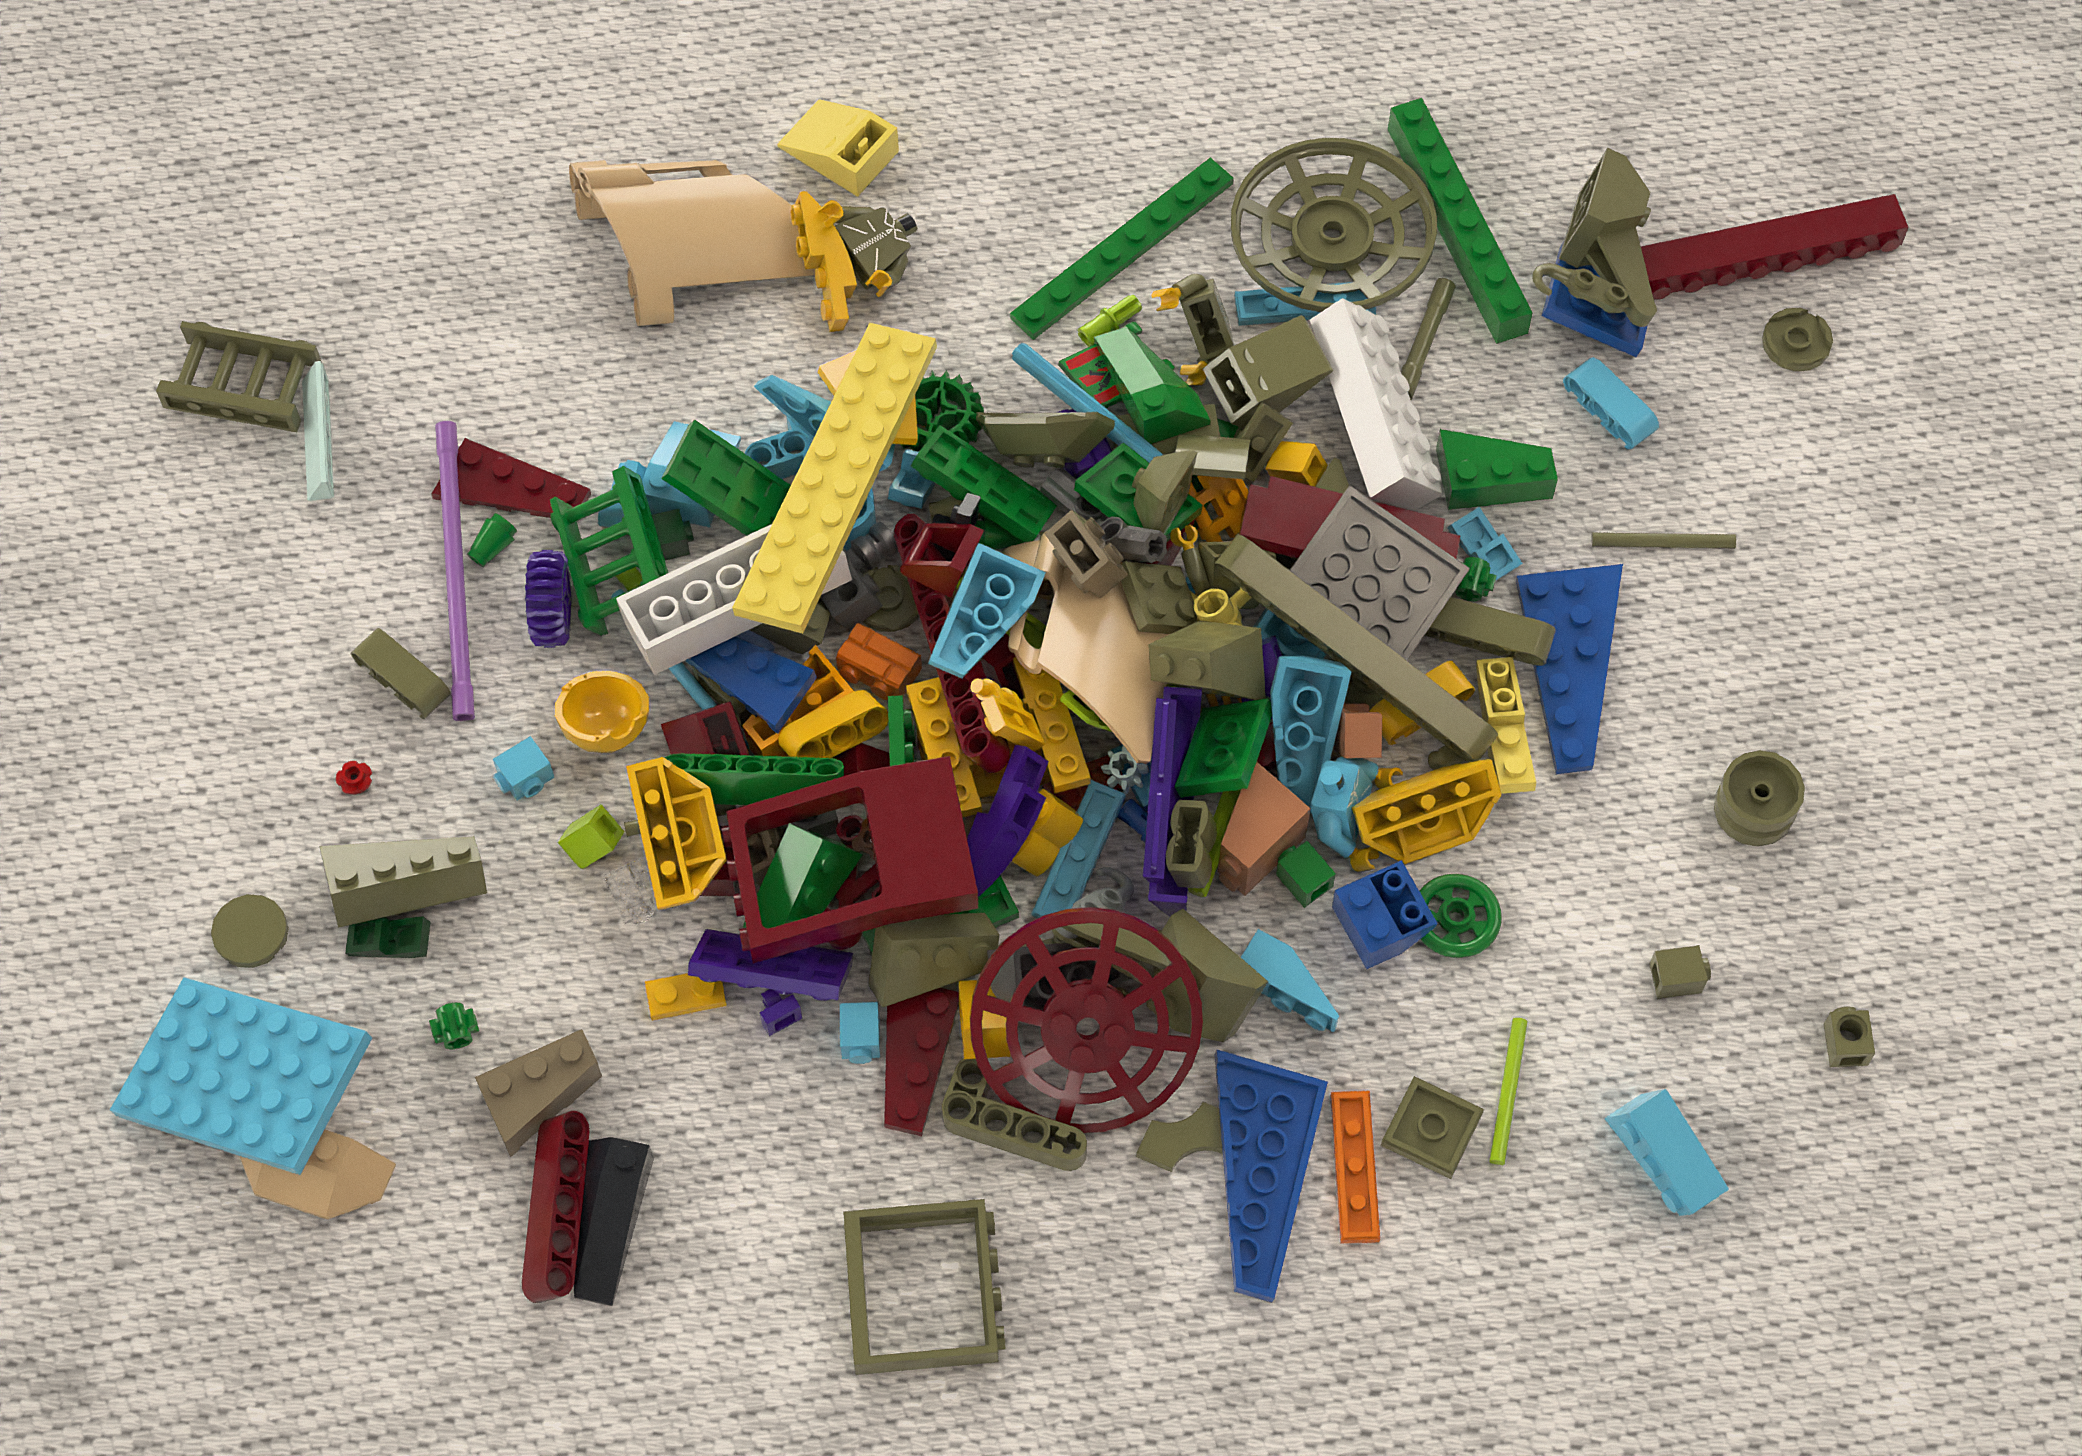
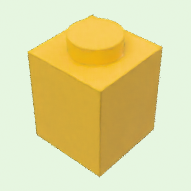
M1281 441L1268 460L1265 469L1269 476L1316 487L1328 465L1316 444Z

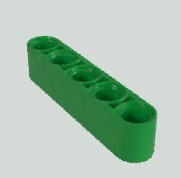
M683 753L665 757L673 765L709 786L714 804L749 805L844 776L843 763L833 758Z

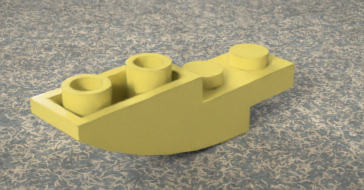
M1513 657L1477 660L1476 670L1482 719L1490 724L1498 733L1497 738L1487 749L1488 758L1492 760L1501 793L1535 791L1536 778L1524 727L1525 712Z

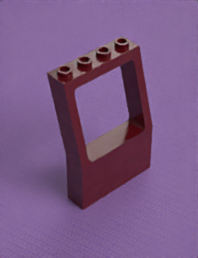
M950 756L860 771L726 811L728 825L721 826L725 849L733 848L734 859L727 860L731 883L739 882L740 893L733 894L737 917H745L746 928L739 929L743 952L751 951L753 964L888 924L978 909V890ZM860 803L864 805L881 894L872 899L780 926L764 928L760 918L747 844L748 838L759 832Z

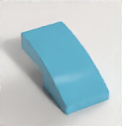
M1480 507L1447 527L1450 533L1460 535L1459 545L1469 557H1478L1490 564V574L1497 575L1496 580L1523 564L1505 535H1497Z

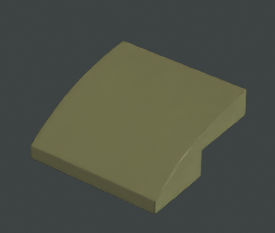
M1179 434L1176 452L1186 450L1198 452L1193 475L1235 479L1246 478L1250 452L1249 439Z

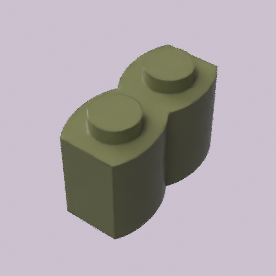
M1178 800L1171 815V828L1174 835L1169 841L1166 850L1167 868L1178 887L1205 888L1212 872V861L1209 852L1212 850L1217 837L1216 822L1205 801Z

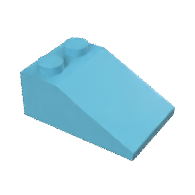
M674 421L651 458L642 480L651 514L654 515L679 509L683 522L689 520L691 524L710 528L715 515L661 479L689 425ZM711 430L738 449L741 436Z

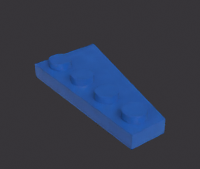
M736 636L685 660L707 679L711 678L719 684L721 690L730 697L734 696L743 703L745 708L755 717L759 716L767 722L769 728L777 734L817 678L813 669Z

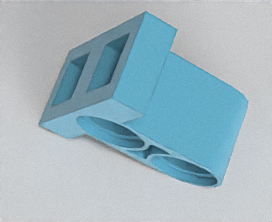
M787 416L788 431L750 444L745 451L746 455L758 463L768 462L762 466L781 479L797 474L812 443V439ZM795 450L802 451L798 454H790V452Z

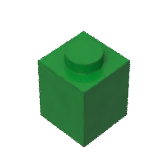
M1308 841L1298 848L1295 845L1289 847L1279 856L1276 876L1304 908L1333 888L1336 873Z

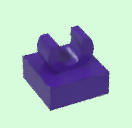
M773 989L761 993L764 999L762 1002L766 1009L759 1013L762 1025L769 1037L803 1019L801 1007L793 994L782 1000L779 993Z

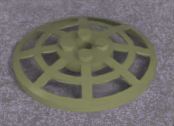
M1346 138L1304 140L1285 146L1268 155L1255 165L1243 179L1236 192L1231 209L1233 247L1241 265L1250 277L1266 292L1281 301L1301 309L1322 312L1335 304L1313 301L1317 292L1341 294L1360 290L1367 299L1351 303L1360 305L1365 310L1382 305L1399 296L1412 286L1424 272L1432 257L1437 236V215L1434 202L1426 185L1416 172L1400 158L1382 148ZM1318 155H1345L1353 157L1348 175L1324 173L1306 177L1298 160ZM1369 161L1391 172L1410 191L1392 201L1380 188L1361 179L1366 162ZM1284 165L1286 166L1293 183L1278 192L1270 201L1268 207L1249 199L1252 191L1265 177L1274 170ZM1324 185L1344 186L1340 196H1323L1319 198L1316 197L1312 187ZM1357 190L1372 197L1382 207L1369 214L1364 207L1353 201ZM1299 193L1305 205L1298 210L1294 218L1278 212L1287 200ZM1418 202L1425 222L1424 247L1403 246L1405 228L1400 212ZM1243 211L1262 219L1261 240L1265 253L1251 256L1246 255L1241 239ZM1390 219L1394 231V243L1387 244L1373 241L1374 226ZM1272 224L1291 231V246L1278 250L1274 249L1271 238ZM1328 229H1336L1342 235L1337 238H1330L1324 232ZM1368 254L1388 257L1383 265L1369 276H1366L1358 265ZM1300 257L1313 268L1308 279H1305L1291 271L1283 262ZM1398 259L1419 260L1413 272L1396 287L1382 294L1374 285V283L1381 280L1392 270ZM1273 265L1286 279L1303 287L1300 297L1290 294L1270 283L1255 268ZM1345 270L1353 280L1352 283L1339 285L1322 284L1326 271Z

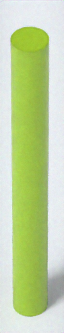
M1523 1018L1512 1019L1489 1160L1492 1164L1502 1166L1505 1165L1528 1023Z

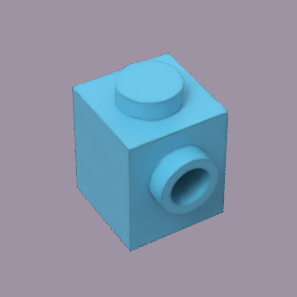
M531 736L493 759L497 771L493 775L496 784L504 794L510 791L516 800L524 796L527 798L535 796L543 789L546 782L554 778L550 762Z

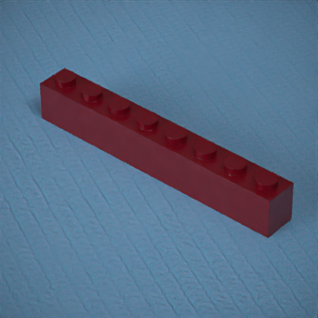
M1891 194L1641 246L1653 298L1654 300H1660L1667 297L1670 293L1679 291L1693 293L1703 288V286L1712 284L1727 286L1735 282L1736 279L1746 277L1760 279L1770 272L1780 270L1793 272L1801 266L1813 263L1822 266L1831 263L1834 259L1847 256L1851 259H1856L1864 256L1867 252L1880 249L1883 252H1890L1902 245L1909 227L1896 195Z

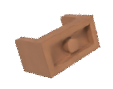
M1344 703L1333 749L1344 758H1382V715L1379 712H1369V705L1366 703Z

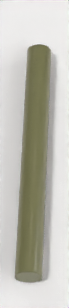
M1592 532L1591 542L1592 547L1735 549L1736 534Z

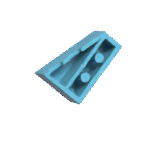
M1667 1089L1640 1094L1604 1118L1662 1192L1661 1197L1665 1205L1672 1212H1677L1679 1216L1694 1214L1729 1190Z

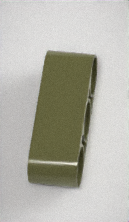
M376 628L351 652L352 658L360 667L362 665L370 670L369 675L385 688L388 686L396 692L394 696L411 710L413 708L421 713L419 717L422 719L429 716L451 695L447 685L435 673L380 628Z

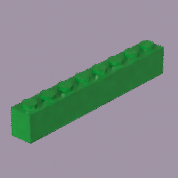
M1419 98L1391 107L1388 132L1403 161L1416 172L1426 185L1434 202L1437 228L1496 344L1528 334L1533 312L1424 100Z

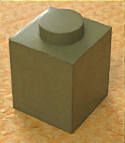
M1700 945L1654 951L1649 963L1657 999L1700 994L1703 992L1707 981L1711 979L1710 963L1708 958H1702Z

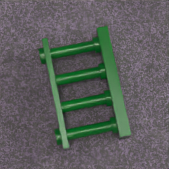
M625 466L612 471L615 482L612 490L573 507L557 497L550 499L553 510L551 521L554 528L559 532L580 609H578L579 620L584 628L600 636L608 634L604 618L620 611L616 598L632 590L600 603L595 585L635 567L640 569L643 581L640 582V586L668 574L641 477ZM614 504H621L624 513L621 522L584 539L581 538L577 521ZM629 535L633 544L631 554L593 571L590 570L586 553L623 536Z

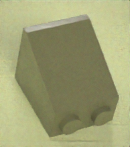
M1200 620L1148 644L1151 680L1180 688L1202 689V693L1249 700L1266 699L1261 628Z

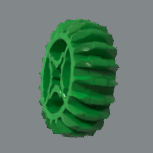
M931 370L928 378L923 377L915 394L917 424L924 426L927 431L917 427L918 440L916 445L900 444L902 449L910 447V450L920 452L940 425L968 444L970 442H977L979 438L978 431H982V428L976 421V412H984L979 393L973 391L971 382L963 384L960 374L950 379L947 370L943 373L942 377L936 376L934 371ZM949 399L955 402L962 408V410L957 409L956 405H952L948 403L946 400ZM941 407L940 415L935 416V420L933 422L932 418H934L935 414H938L939 408Z

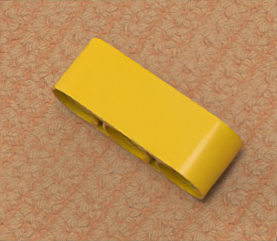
M1452 660L1442 663L1425 674L1459 701L1462 699L1464 702L1467 701L1475 692L1473 685ZM1385 699L1378 702L1369 711L1379 712L1382 715V736L1389 745L1396 744L1394 740L1404 735L1406 738L1422 728Z
M857 690L785 726L779 735V745L789 757L832 758L881 733L889 722L888 711L869 692Z

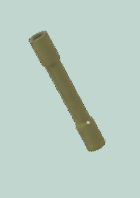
M1438 278L1427 303L1424 318L1407 361L1401 369V374L1409 384L1408 394L1410 400L1414 396L1426 357L1456 288L1455 283L1447 278Z

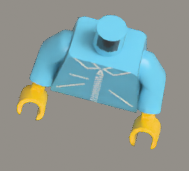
M1339 757L1336 761L1327 760L1323 763L1311 801V812L1317 837L1344 858L1350 857V864L1355 871L1372 870L1375 867L1370 864L1368 859L1379 858V853L1372 847L1356 848L1359 830L1352 807L1370 795L1373 786L1371 781L1374 780L1377 788L1382 789L1393 785L1391 777L1402 776L1403 772L1400 768L1396 767L1379 769L1376 763L1363 758Z

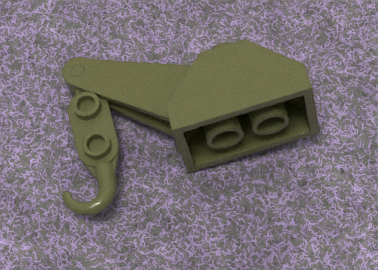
M1607 147L1578 194L1559 259L1576 268L1592 265L1600 277L1587 269L1573 270L1553 263H1544L1535 268L1532 279L1536 288L1549 296L1552 294V290L1544 284L1542 277L1549 276L1562 282L1572 296L1593 303L1608 313L1625 312L1630 322L1636 326L1645 327L1656 314L1657 307L1652 295L1636 227H1643L1650 215L1651 208L1647 207L1651 192L1625 155Z

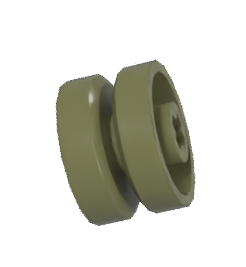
M1758 750L1742 754L1731 762L1716 792L1714 812L1718 824L1729 837L1742 844L1752 846L1774 844L1787 835L1804 802L1805 786L1801 774L1791 761L1777 753Z

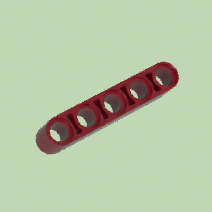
M569 1111L546 1119L540 1124L538 1130L521 1281L524 1295L533 1303H542L563 1297L570 1293L574 1285L590 1135L589 1123L586 1117L578 1111Z

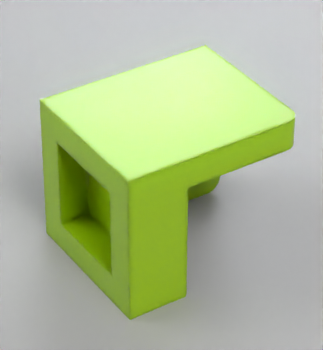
M600 804L572 822L557 843L580 869H584L613 851L625 831L603 805Z

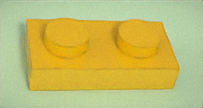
M688 973L645 981L652 1021L727 1006L722 981L706 982L699 977L688 976Z

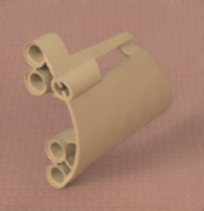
M605 160L575 162L569 165L570 185L572 192L575 193L578 219L607 218L624 251L630 266L627 274L628 288L631 298H634V313L638 326L674 322L672 288L815 275V269H805L803 257L799 258L797 255L796 238L799 237L798 226H793L791 221V204L747 174L732 175L727 168V164L713 160L608 165ZM699 170L704 178L653 181L647 174Z

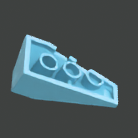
M978 543L958 587L928 664L963 678L1033 605L1046 572Z

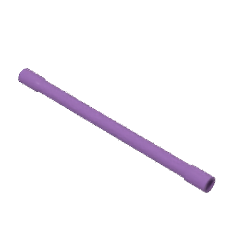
M440 421L435 425L440 468L452 667V715L455 721H466L475 718L470 676L457 468V425L453 421Z

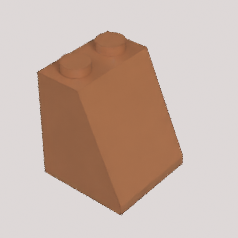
M1256 762L1248 788L1241 789L1221 842L1218 865L1219 879L1223 885L1233 892L1236 890L1240 891L1244 896L1278 865V858L1286 849L1293 845L1298 846L1306 838L1311 809L1258 762Z

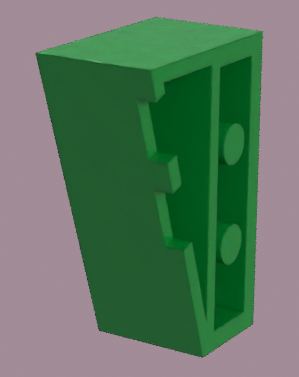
M1443 429L1439 430L1436 452L1448 510L1553 499L1558 477L1551 448Z
M789 823L757 893L762 926L767 929L823 913L863 854L831 838Z

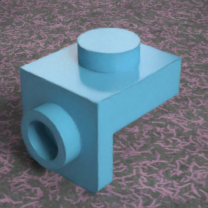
M906 449L902 456L901 469L889 487L888 499L899 502L904 506L922 509L934 488L935 482L925 479L917 470L910 466L919 452Z

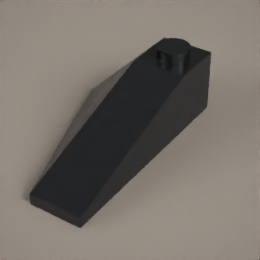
M614 1137L589 1140L574 1279V1298L613 1306L654 1161L650 1145Z

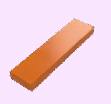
M1370 1091L1331 1092L1340 1244L1380 1242Z

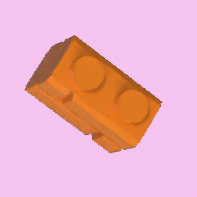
M860 623L855 625L836 656L837 670H839L840 675L845 680L853 684H857L860 681L870 686L871 691L884 700H888V696L903 695L904 697L906 685L912 684L922 669L920 654Z

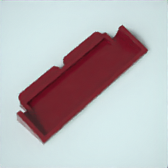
M1270 476L1267 488L1250 484L1242 512L1239 535L1246 537L1262 550L1299 558L1343 494ZM1375 502L1457 559L1460 535L1443 531L1444 518Z

